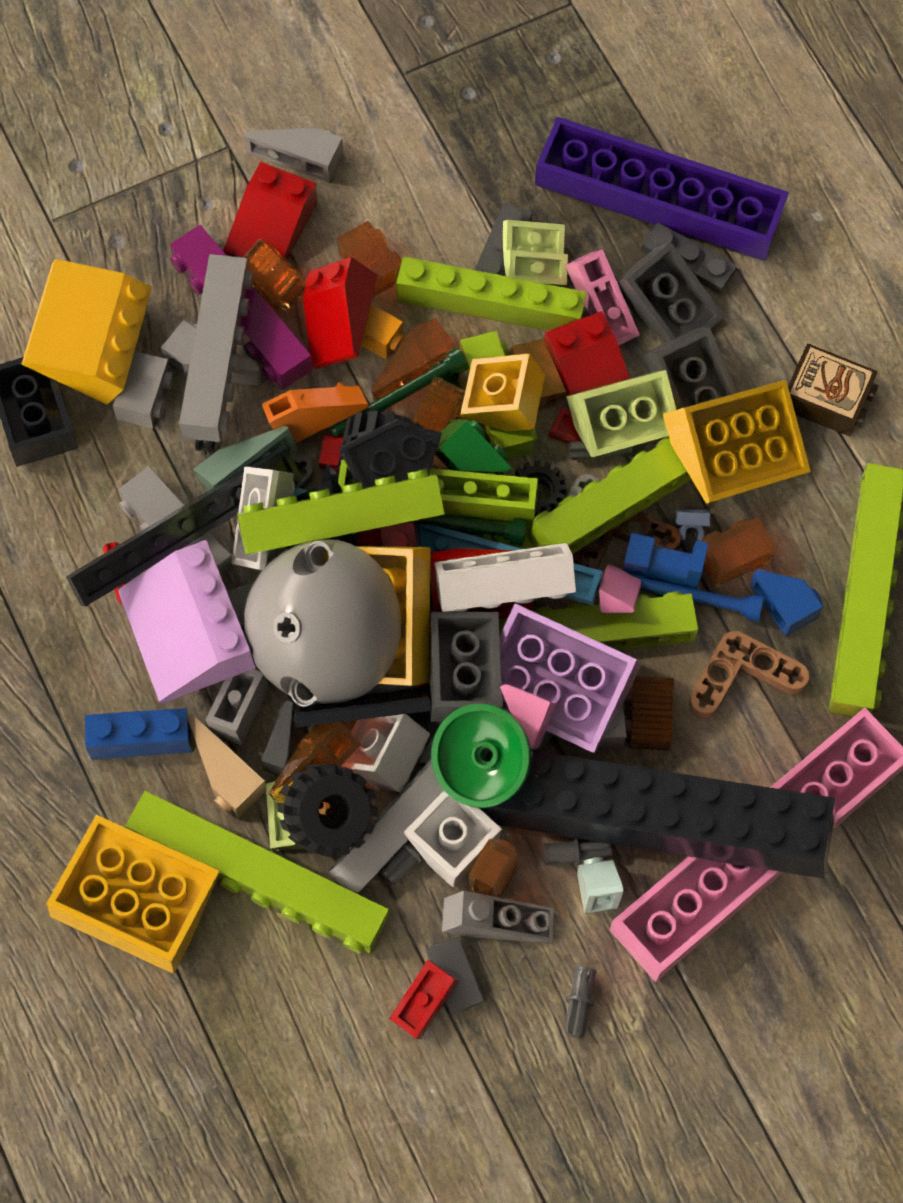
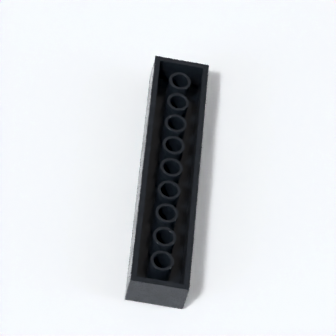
M531 751L530 770L521 789L506 802L492 807L481 808V811L497 825L824 879L835 820V798Z

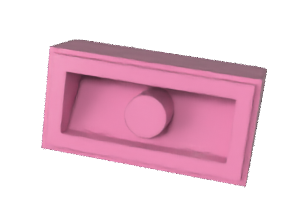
M607 564L599 589L601 612L633 613L641 588V580L611 564Z

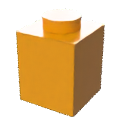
M371 304L361 346L387 360L393 351L397 352L403 345L405 340L403 321Z

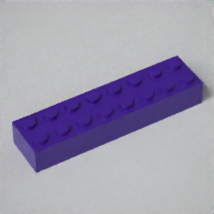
M560 117L556 118L536 165V186L654 225L658 222L675 232L763 261L766 260L789 194L787 191Z

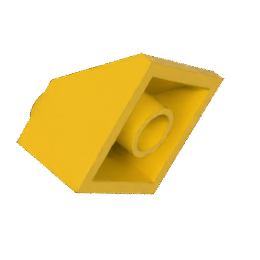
M530 354L472 359L461 409L462 417L503 431L534 429L545 373Z

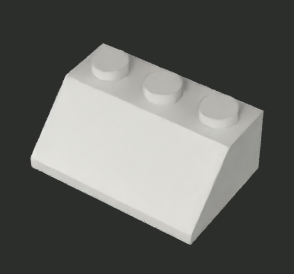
M244 467L238 513L244 512L243 506L263 502L264 508L277 506L276 499L293 496L295 491L294 473ZM237 518L231 564L263 570L273 558L286 550L285 547L245 554Z

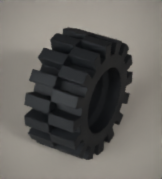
M534 461V466L532 467L527 462L524 463L523 470L520 467L515 470L516 477L537 478L538 483L545 485L549 489V497L544 501L536 502L535 517L543 511H553L566 498L567 484H565L564 475L559 476L560 470L557 467L551 470V464L545 462L544 467L540 466V461Z

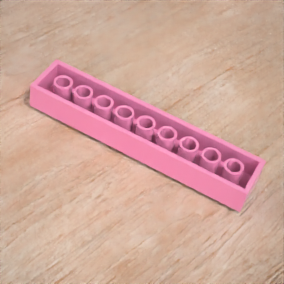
M863 708L770 788L834 797V830L903 770V747L866 708ZM688 856L612 921L610 931L656 983L784 872Z

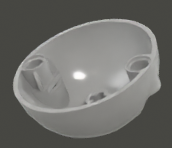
M321 539L301 543L286 549L273 558L252 585L244 611L245 638L257 668L266 679L290 695L299 706L345 703L357 699L372 690L390 669L398 651L401 636L399 601L386 572L365 551L350 543L334 539ZM325 549L329 554V559L327 562H325L323 556Z

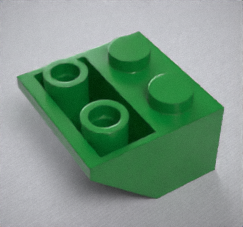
M454 419L441 431L442 435L435 455L448 469L457 471L507 472L511 468L505 461L508 455L497 444L492 446L485 440L486 432L476 421L472 420L469 422L467 419Z

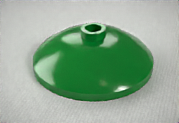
M491 704L463 706L447 716L436 731L431 749L432 767L440 786L457 802L476 808L496 806L512 798L527 779L531 766L530 742L521 723L505 709ZM488 748L493 752L491 761L485 758V751Z

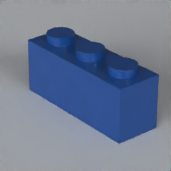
M187 708L85 715V746L91 760L191 753V728L188 721L189 714Z

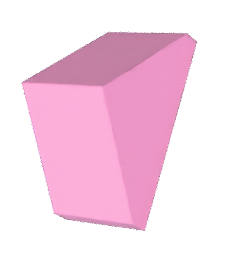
M505 684L500 686L510 713L521 723L526 731L531 751L538 749L557 703L512 685Z

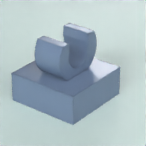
M675 508L674 521L677 525H681L679 527L681 540H685V533L689 528L697 529V540H703L704 530L702 526H710V512L707 509Z

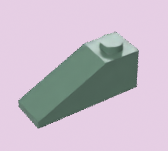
M282 426L216 451L195 467L193 471L206 493L243 471L244 467L253 465L281 447H288L292 456L299 449L289 428Z

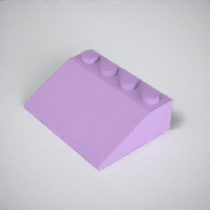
M206 540L173 552L118 589L160 704L255 669L249 646Z
M514 604L499 637L502 686L505 684L512 685L557 703L546 731L595 753L629 693L642 661L529 609ZM502 693L503 709L510 713Z

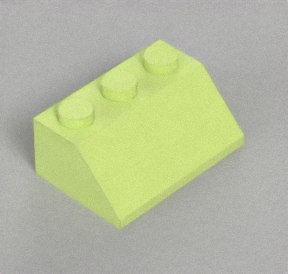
M666 370L566 396L574 427L591 457L669 436L663 414L676 410Z

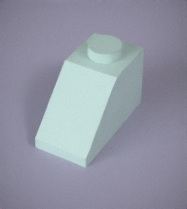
M602 857L585 860L583 865H579L577 871L584 914L617 909L623 894V886L614 861H604Z

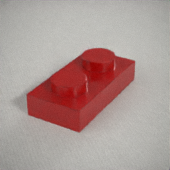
M427 960L389 1019L414 1038L421 1039L459 980L433 961Z

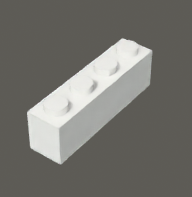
M567 543L434 562L438 600L443 612H465L468 608L480 606L491 609L507 602L524 604L532 602L534 598L541 597L558 599L565 597L568 593L576 592L573 554Z

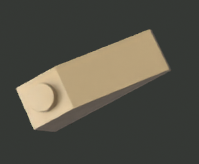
M191 715L188 721L215 797L213 802L224 814L228 815L231 812L239 819L266 792L265 780L194 715Z

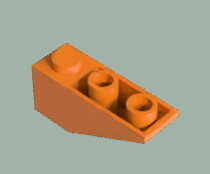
M358 385L289 390L263 403L262 407L273 430L287 426L295 443H299L303 439L369 408V405Z

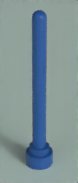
M634 576L641 580V591L659 595L675 591L682 592V594L692 593L693 602L739 611L740 615L746 616V620L759 622L764 599L762 596L751 594V597L744 596L743 599Z

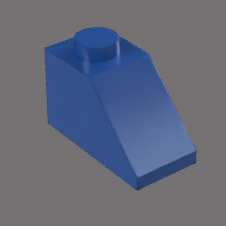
M763 570L754 572L750 587L756 595L764 597V607L785 637L818 619L823 608V602L819 593L814 588L810 589L805 580Z

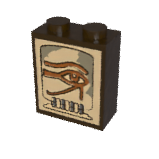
M807 343L788 385L795 415L850 437L855 426L861 428L868 410L863 409L865 401L872 402L879 385L874 383L878 371Z

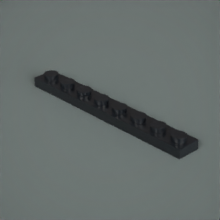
M281 447L249 466L252 468L294 473L293 480L301 476L288 447ZM244 470L67 575L66 578L80 605L88 606L154 566L173 552L182 549L236 516L239 511Z

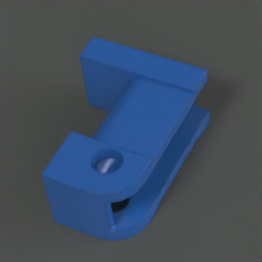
M631 533L623 571L637 577L697 589L709 543L696 540L691 554L654 545L655 538Z

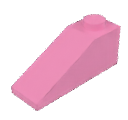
M603 249L591 252L565 264L575 289L587 292L585 307L590 315L601 311L604 313L616 337L618 346L640 335Z

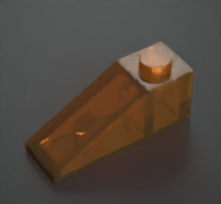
M436 318L429 322L417 324L408 333L372 385L373 402L432 369L435 363L446 357L447 352L456 348Z
M342 722L315 725L300 741L268 794L277 804L278 802L284 803L286 795L281 794L284 785L291 786L294 782L290 777L295 772L303 773L306 771L305 766L311 764L322 765L327 763L342 766L361 746L360 742Z

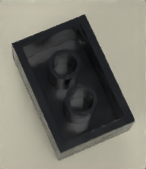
M23 357L0 364V419L16 467L78 449L58 382L22 365Z

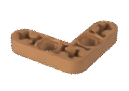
M730 631L722 637L692 691L689 708L699 718L713 716L720 707L739 670L790 695L798 694L805 689L809 680V671L802 663L738 631ZM735 641L740 645L739 650L733 654L729 652V645H732ZM749 648L754 651L751 653L749 662H746L744 659L746 654H748ZM760 655L768 656L773 663V667L769 670H761L756 666L755 658ZM780 663L784 666L781 672L779 673L778 677L774 676V674L776 673ZM715 667L724 668L728 672L729 678L724 682H717L712 679L710 671ZM793 672L799 674V681H795L794 684L788 682V675H791ZM709 687L714 690L709 701L711 705L707 704L705 708L699 706V699L704 698Z

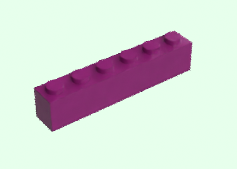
M198 225L170 244L172 252L170 261L179 274L185 273L189 278L190 287L197 295L202 294L209 254L227 255L201 225ZM252 287V290L246 291L245 297L249 299L247 318L242 317L241 326H244L243 348L248 357L254 361L257 359L263 366L261 369L268 381L271 383L276 382L283 390L313 370L311 354L256 289Z

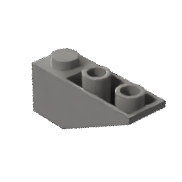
M183 320L162 345L161 351L163 358L168 359L169 365L187 377L197 325L194 324L192 326ZM239 355L238 373H232L231 383L259 386L262 383L259 365L250 357L245 356L243 358Z
M461 891L444 898L442 932L470 938L550 943L553 941L554 908Z

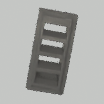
M286 700L284 702L261 759L264 771L284 778H288L290 772L295 719L293 702Z

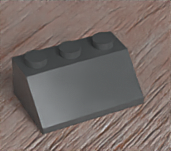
M431 612L429 638L431 722L444 721L455 710L471 704H491L503 708L502 691L500 689L502 681L498 612Z

